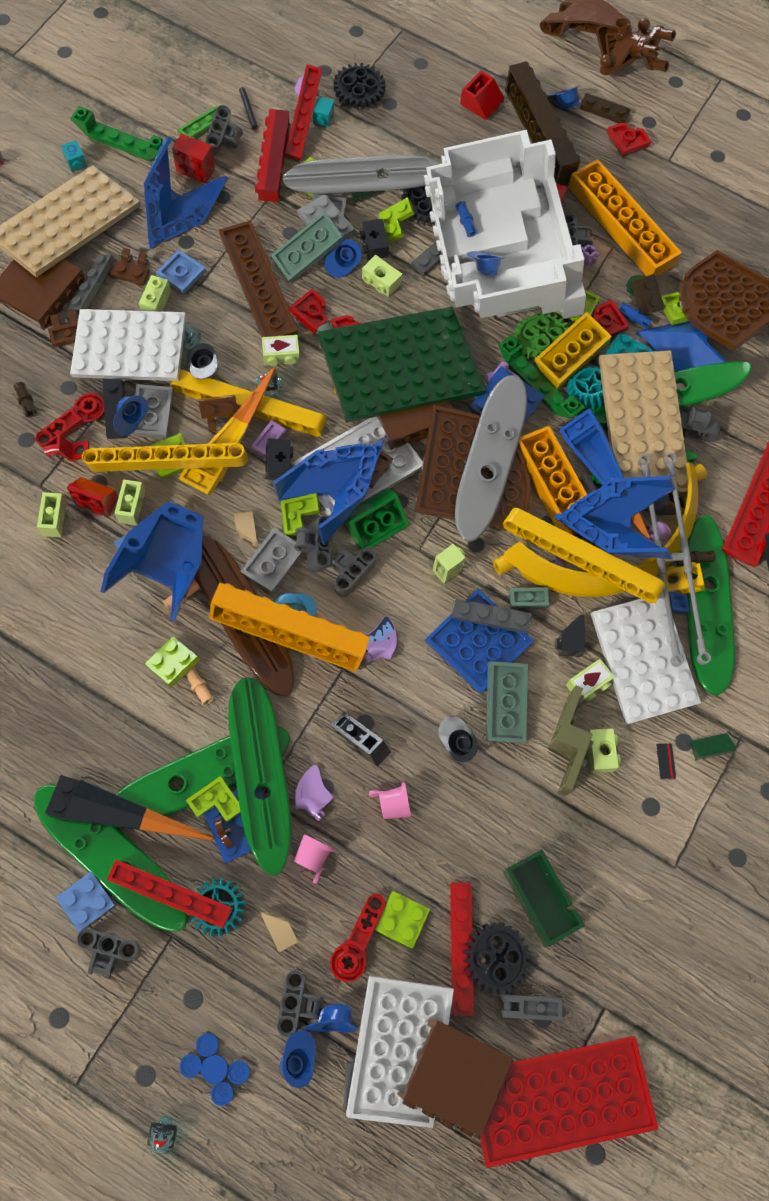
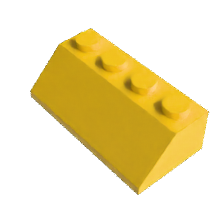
M586 312L537 356L534 361L543 376L559 390L570 380L573 374H576L577 370L580 371L582 367L609 344L612 336Z

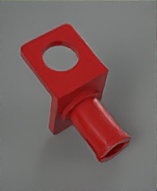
M59 434L57 435V444L45 445L44 452L48 457L61 454L69 461L81 460L82 454L77 455L76 450L81 446L84 447V451L89 449V442L71 443Z

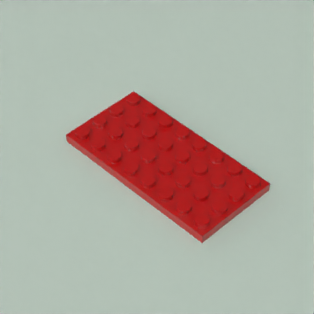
M636 1036L511 1062L481 1137L479 1136L485 1167L490 1168L658 1130Z

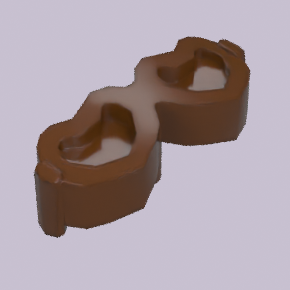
M221 816L215 819L214 822L222 843L229 849L235 846L226 836V834L232 831L230 828L225 831L223 830Z

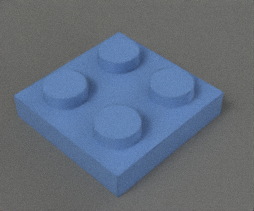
M178 249L156 274L157 277L167 279L170 286L185 294L206 272V269L203 265Z
M92 871L55 897L78 932L88 928L116 906Z

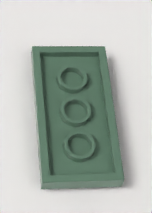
M323 211L272 253L271 256L287 280L292 283L341 243L344 237L327 213Z
M488 662L486 741L526 743L528 664Z

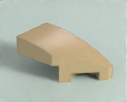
M253 511L235 513L236 532L239 533V538L252 542L253 546H258Z
M266 912L261 913L279 952L298 943L289 922L285 918L276 917Z

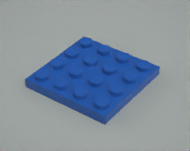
M479 588L466 599V601L498 607ZM453 613L425 639V642L480 695L487 689L488 662L513 663L534 642L525 633L452 619Z

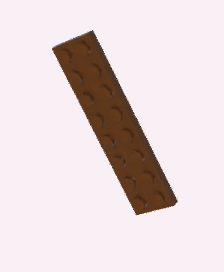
M252 221L219 229V235L261 337L297 335V327L290 311H288L289 308Z

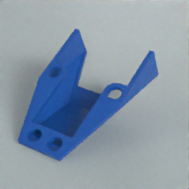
M168 501L127 533L104 573L100 592L105 593L129 573L136 572L172 589L171 622H175L201 565L203 516Z

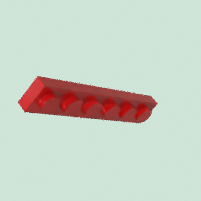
M306 64L285 157L301 161L322 68Z
M115 860L106 879L223 929L233 909L118 860Z
M450 883L451 988L454 989L452 1016H474L473 979H468L472 973L471 971L464 970L469 965L462 961L468 958V955L463 953L464 950H469L465 942H472L469 936L472 934L471 883Z

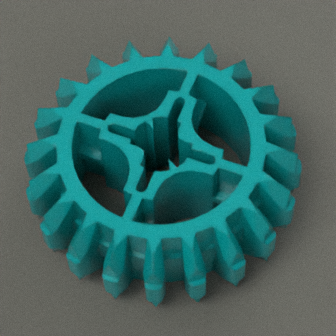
M590 365L587 369L582 367L581 371L577 370L576 374H573L570 380H568L567 392L569 397L574 395L585 406L586 410L588 407H592L593 410L596 406L601 408L602 404H605L601 373L597 365L595 368H591Z
M214 878L212 879V886L205 881L206 889L203 890L198 886L197 890L201 892L200 895L205 897L212 892V900L216 901L217 899L219 903L234 908L233 915L227 921L224 928L229 935L231 934L230 926L235 930L238 928L234 923L236 920L243 922V919L238 917L239 913L246 914L244 909H240V906H245L246 902L239 901V899L244 897V894H235L239 890L238 886L231 890L232 881H229L224 886L225 879L221 878L219 885H217V880ZM219 890L228 892L234 902L221 901ZM197 917L191 919L192 923L199 921L195 926L197 930L204 926L202 934L206 935L208 930H210V937H214L215 931H218V936L223 937V928L209 925Z

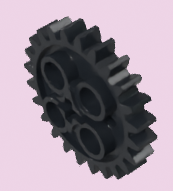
M354 63L353 67L348 64V68L343 66L342 71L338 70V75H335V80L333 81L335 96L339 97V102L344 101V105L349 103L350 108L353 105L356 106V109L359 106L365 109L366 105L371 108V103L377 105V101L380 102L381 97H384L386 85L383 75H380V70L375 71V67L370 69L369 64L363 66V63L358 66Z
M426 186L403 189L401 201L408 197L413 207L414 215L411 216V221L416 219L417 224L423 222V226L426 223L432 226L433 222L430 219L432 203L430 197L426 195Z
M496 922L490 923V927L488 924L482 925L483 930L481 928L475 929L477 935H469L472 942H465L469 950H464L463 953L468 955V958L462 961L468 963L469 966L464 970L471 971L472 974L468 979H476L474 986L479 987L482 985V992H486L489 989V994L497 992L498 995H503L504 991L511 993V987L513 989L519 988L517 982L524 983L521 975L529 974L524 969L527 966H531L530 963L526 962V958L531 957V955L524 952L529 946H522L521 943L525 938H517L519 931L511 933L512 926L505 928L504 923H499L497 926ZM494 937L498 940L497 948H494L492 945ZM509 952H512L514 956L512 963L508 960ZM481 954H483L486 958V962L484 965H482L479 961V957ZM497 969L501 971V978L499 980L495 976Z

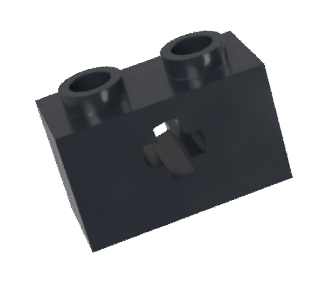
M383 219L362 221L360 238L361 240L364 239L363 251L364 254L367 253L368 260H371L375 255L379 258H388L389 244Z
M268 438L266 443L265 479L276 480L293 468V464H290V458L293 457V447H290L291 440Z

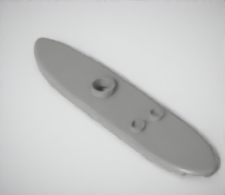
M418 155L322 159L294 166L283 175V182L290 189L311 194L409 189L426 186L424 175H427L426 167L441 163ZM384 173L387 174L389 177L386 179H380L378 175Z
M515 375L504 377L489 394L483 407L462 474L456 498L455 522L460 536L466 541L478 539L490 525L500 504L524 426L527 411V392L523 381ZM488 468L489 471H492L493 477L491 479L484 478L481 474V469Z

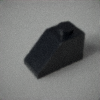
M673 491L654 503L656 515H677ZM678 494L681 514H683L685 510L684 496Z
M584 615L578 616L555 639V649L558 650V656L581 657L584 654Z

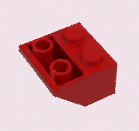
M480 70L462 89L460 105L482 119L487 120L505 101V98L495 79Z
M83 477L67 486V490L77 507L90 509L99 516L106 515L109 517L119 498L116 490Z

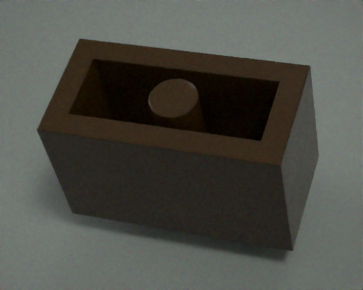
M655 273L630 282L640 313L647 314L664 308Z

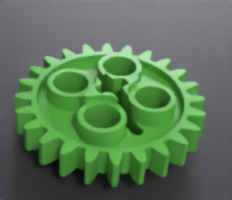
M535 312L534 317L528 315L527 319L522 318V323L518 322L514 337L524 346L522 355L528 354V359L534 356L535 360L537 356L569 328L567 327V322L563 323V318L557 320V315L550 317L551 314L548 313L547 316H544L543 312H541L540 316Z

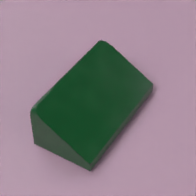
M728 733L689 741L695 761L732 753L737 750Z

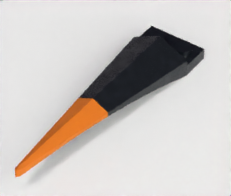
M60 775L45 812V816L65 822L121 827L208 841L213 840L212 836L83 780L79 781Z

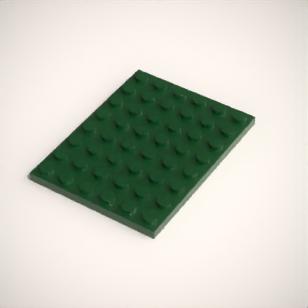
M453 306L318 331V339L346 423L442 402L485 395V386Z

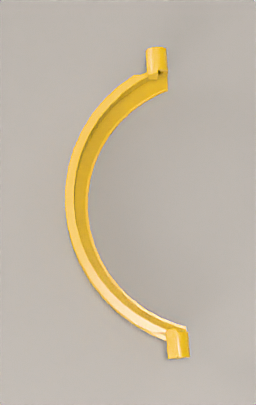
M689 462L685 464L688 493L682 516L687 540L692 532L697 514L698 481L707 477L706 469L702 464L694 466L693 463ZM679 526L670 540L663 546V548H668L671 553L681 552ZM521 542L516 543L506 550L501 557L492 561L498 575L517 568L522 577L536 585L548 587V590L565 595L603 597L626 592L591 573L574 571L553 564L532 552ZM650 557L642 563L635 565V567L653 576L659 574L656 558ZM665 561V567L667 568L673 561Z

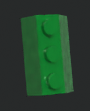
M388 488L358 505L344 521L348 533L360 550L366 547L372 548L410 525L397 494Z

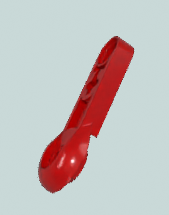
M93 393L81 396L70 410L36 434L35 440L37 444L44 449L45 445L57 443V435L61 434L63 437H66L85 422L98 420L104 414L103 399ZM90 405L93 408L89 410L87 406ZM60 426L63 430L59 431L57 427ZM43 436L50 437L47 443L40 442Z
M372 894L368 897L349 939L331 955L330 969L333 975L340 981H355L361 977L365 970L366 946L385 907V900L379 894ZM371 899H379L381 901V908L373 910L369 904ZM367 909L371 914H376L377 918L372 915L370 920L372 927L363 929L361 920H366L369 914L365 913ZM347 957H350L352 959L351 963L354 966L353 968L349 967L347 970L343 968L344 963H342V960L344 958L347 960Z

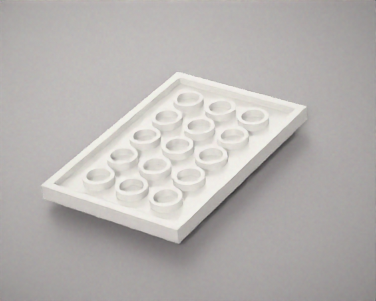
M80 309L70 375L76 378L179 381L186 313Z
M372 417L292 463L294 467L316 450L324 449V451L336 450L335 447L361 443L370 445L377 444L376 441L384 440L381 451L392 457L393 462L373 489L368 488L366 497L361 502L363 503L422 470L423 461L409 443L390 450L388 436L377 417ZM329 494L318 496L319 504L328 517H330L335 500Z
M664 593L661 594L656 603H648L638 599L590 613L607 667L614 676L612 683L625 724L701 703L675 623L676 641H678L680 655L683 656L684 662L679 667H674L670 663L672 657L671 636ZM675 658V662L680 663L679 659Z
M369 976L346 1111L348 1118L433 1128V1118L423 1114L422 1108L418 1106L412 1109L402 1104L403 1099L397 1093L398 1091L404 1092L431 1029V1027L427 1026L430 1017L449 1025L454 989Z

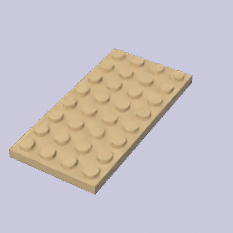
M92 165L1 224L0 249L35 277H38L140 207V201Z
M671 351L600 355L599 365L609 442L624 478L643 477L641 466L638 465V459L642 454H647L651 458L649 463L651 477L669 476L667 465L664 464L663 458L667 453H673L676 456L674 465L677 491L687 492L688 480L685 466L687 459Z

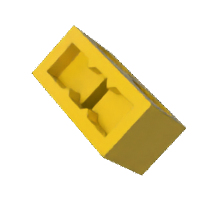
M691 562L692 574L698 575L693 580L695 592L705 590L700 563ZM676 566L667 567L666 581L668 592L690 593L684 566L678 568ZM671 578H678L676 583H669Z

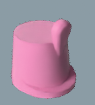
M402 782L401 787L388 791H369V797L379 796L383 819L411 817L405 782Z
M304 834L294 862L316 872L312 883L317 884L325 860L330 852L335 853L336 850Z

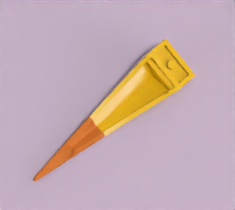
M274 368L268 372L245 403L208 444L241 443L275 373ZM228 467L188 468L183 470L178 479L211 496L219 481L222 482Z

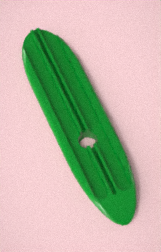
M744 361L698 366L674 372L676 384H685L684 389H677L679 408L702 403L731 392L747 379L751 373L752 365ZM602 404L601 408L596 406L594 410L592 407H588V409L590 408L599 423L602 426H607L605 404ZM584 408L581 412H579L576 415V417L585 412L586 409Z
M706 514L699 517L694 523L688 538V547L690 553L692 551L705 552L714 550L712 554H716L715 562L700 563L703 580L713 581L716 589L709 590L705 587V590L695 592L702 636L705 639L707 653L711 656L710 662L705 665L697 662V656L699 655L698 636L690 593L687 594L690 612L687 613L689 648L692 666L698 682L711 695H720L730 685L735 666L730 574L727 554L722 551L724 542L715 520ZM692 574L693 580L697 578V574ZM701 656L702 660L706 661V657Z
M247 677L242 678L234 686L228 706V727L239 807L246 839L255 860L263 871L271 876H276L283 870L287 862L291 845V811L277 720L272 702L264 687L256 680ZM266 787L271 792L270 797L265 798V800H259L255 796L256 790Z
M278 726L283 755L289 746L290 735L287 730ZM230 736L141 776L119 790L115 795L167 817L189 807L186 800L219 776L222 777L229 788L236 785ZM175 777H181L184 780L183 788L177 792L172 791L170 788L171 780Z
M44 785L36 791L34 806L44 828L88 873L92 871L99 883L137 917L156 928L171 932L180 931L185 928L188 921L187 913L106 880L115 860H118L172 883L168 876L117 827L65 822L45 816L56 785Z

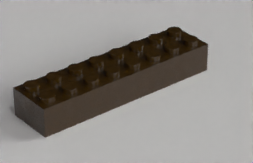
M528 61L510 65L505 92L524 129L527 130L532 144L552 140L555 151V183L568 186L572 173L578 170L581 162L580 156L576 154L573 143L567 137L566 130L563 129L559 117L554 112L553 105L549 103L546 92L542 90L540 81L536 78L534 70L530 67Z

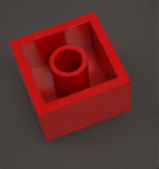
M181 133L172 147L176 172L206 184L215 170L212 146Z

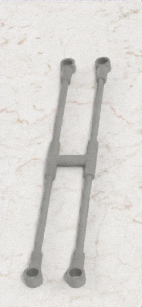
M667 453L663 458V462L667 465L668 475L671 476L675 484L673 496L682 552L671 553L673 559L656 558L659 575H661V580L665 583L663 593L672 651L670 663L674 667H679L683 664L684 658L680 655L678 641H676L666 581L665 561L683 560L698 636L699 655L697 656V662L705 665L710 662L711 656L707 653L705 639L702 636L692 578L691 557L688 540L685 537L675 479L674 462L676 456L673 453ZM642 454L638 459V465L641 466L643 477H651L649 471L651 458L647 454ZM653 503L649 508L655 539L654 544L662 548ZM701 656H705L706 661H703ZM675 658H678L680 663H676Z

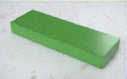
M218 106L177 129L178 134L181 135L182 133L197 139L207 133Z

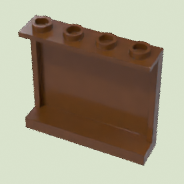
M64 259L38 277H35L13 260L0 275V301L39 323L41 329L44 330L47 325L51 324L50 316L56 315L63 309V306L73 297L75 291L84 282L85 278L82 269Z
M450 401L433 404L440 407L454 409ZM433 405L377 416L388 436L390 450L427 437Z
M430 1017L427 1026L431 1027L404 1092L398 1091L397 1095L403 1099L402 1104L415 1109V1106L422 1108V1113L434 1119L436 1115L442 1118L441 1122L451 1128L455 1124L461 1127L460 1131L470 1137L474 1133L481 1137L513 1058Z

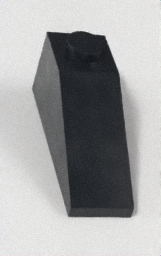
M122 379L103 380L107 439L126 438V436L117 434L113 426V420L117 413V404L125 397Z
M343 712L331 724V727L377 767L391 753L383 739L346 712Z

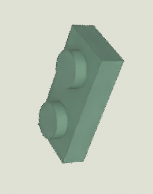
M548 587L509 589L510 608L549 607Z

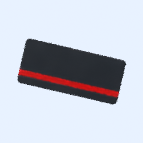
M656 744L660 778L675 779L672 744Z

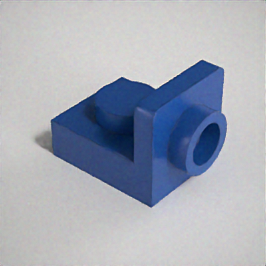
M668 592L672 613L686 614L690 612L687 594Z

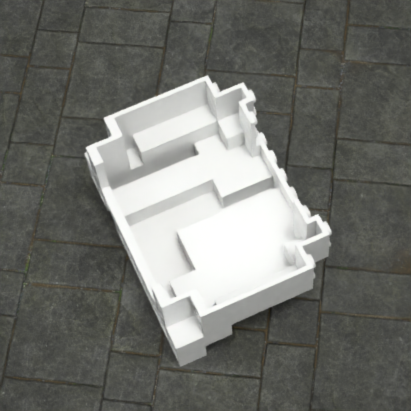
M527 130L444 148V156H441L442 164L426 167L427 175H424L426 195L430 197L432 203L430 219L431 222H435L433 232L435 237L438 236L436 241L437 249L442 253V255H439L442 276L444 275V280L448 282V285H446L447 293L450 296V300L455 303V308L472 304L475 312H479L480 318L494 315L501 317L538 308L542 309L543 314L558 311V313H562L563 319L583 315L586 300L582 283L584 257L580 244L572 246L554 179L555 151L552 140L530 144ZM460 201L466 202L469 213L473 216V223L478 231L473 237H471V234L470 237H467L465 228L460 223V216L455 207ZM467 252H486L505 258L501 259L500 269L497 271L496 276H485L477 270L475 259L467 256Z

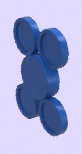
M206 1033L198 1038L196 1049L201 1056L208 1058L202 1063L199 1056L188 1054L180 1062V1072L187 1078H193L201 1071L205 1081L215 1084L211 1090L212 1101L216 1105L224 1106L232 1100L233 1088L229 1083L222 1080L227 1075L233 1084H242L248 1079L250 1070L248 1065L240 1060L233 1062L228 1068L225 1058L220 1055H213L218 1049V1039L215 1035Z

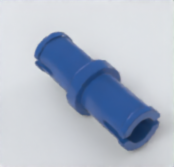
M460 201L455 206L460 216V223L464 226L467 237H470V234L473 237L478 233L473 223V216L469 213L466 202Z
M624 301L620 305L619 311L630 318L631 322L634 321L645 329L648 328L652 319L640 313L638 308L636 310Z

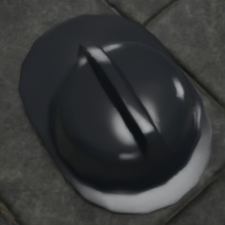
M201 343L195 345L190 350L188 362L192 376L196 379H206L212 376L218 368L214 348L210 344Z
M457 716L447 717L440 723L439 737L453 759L459 762L472 760L477 753L478 742L467 723Z

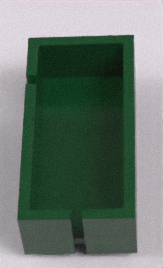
M542 849L503 871L544 948L555 944L585 926L576 908L570 911L566 910L573 903Z

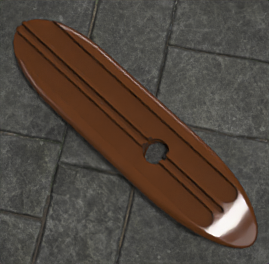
M202 536L201 565L195 580L210 606L219 583H228L239 590H247L256 595L247 578L241 572V568L226 548L215 539ZM222 624L236 650L254 675L272 692L280 696H288L293 688L294 672L287 647L252 634L247 635L241 630Z

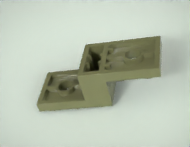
M577 685L566 699L548 747L570 757L557 794L563 797L568 793H572L574 789L576 790L580 778L577 776L580 771H583L587 762L584 757L587 752H590L594 742L591 740L592 733L573 726L577 717L575 712L578 706L580 707L584 698L581 695L583 688Z

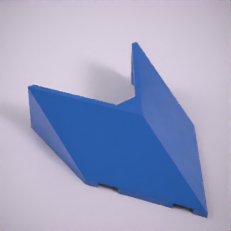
M171 137L163 140L143 183L149 249L204 223L228 179L227 176L219 177L183 195L171 189L168 146L172 140Z
M690 321L675 325H662L636 332L640 338L643 337L648 342V346L653 351H671L674 372L727 362L707 342L708 336L699 331Z
M384 440L376 441L377 444L365 445V443L335 447L336 450L324 451V449L316 450L273 482L277 499L281 502L282 500L317 493L318 496L329 494L335 500L330 517L318 526L321 541L325 545L366 497Z
M671 476L612 478L598 490H593L569 506L570 508L563 513L554 516L555 519L609 554L673 559L668 548H660L631 529L633 516L675 490V484Z

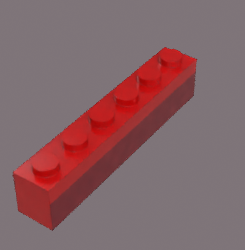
M269 109V115L265 117L267 129L263 130V139H265V142L261 144L263 156L260 155L259 157L261 169L257 170L259 182L255 183V193H258L259 201L279 202L290 125L289 111Z

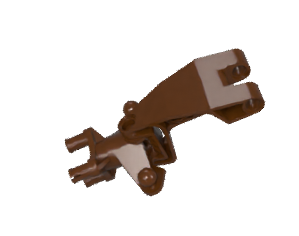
M564 0L560 4V12L550 13L540 22L542 32L548 35L561 37L570 28L596 34L602 55L600 58V74L609 75L641 58L644 59L647 70L666 72L669 69V61L657 58L659 55L657 51H660L658 45L661 39L674 41L676 31L666 29L660 25H656L652 31L649 29L650 21L647 18H642L637 26L639 31L633 32L631 21L604 0Z

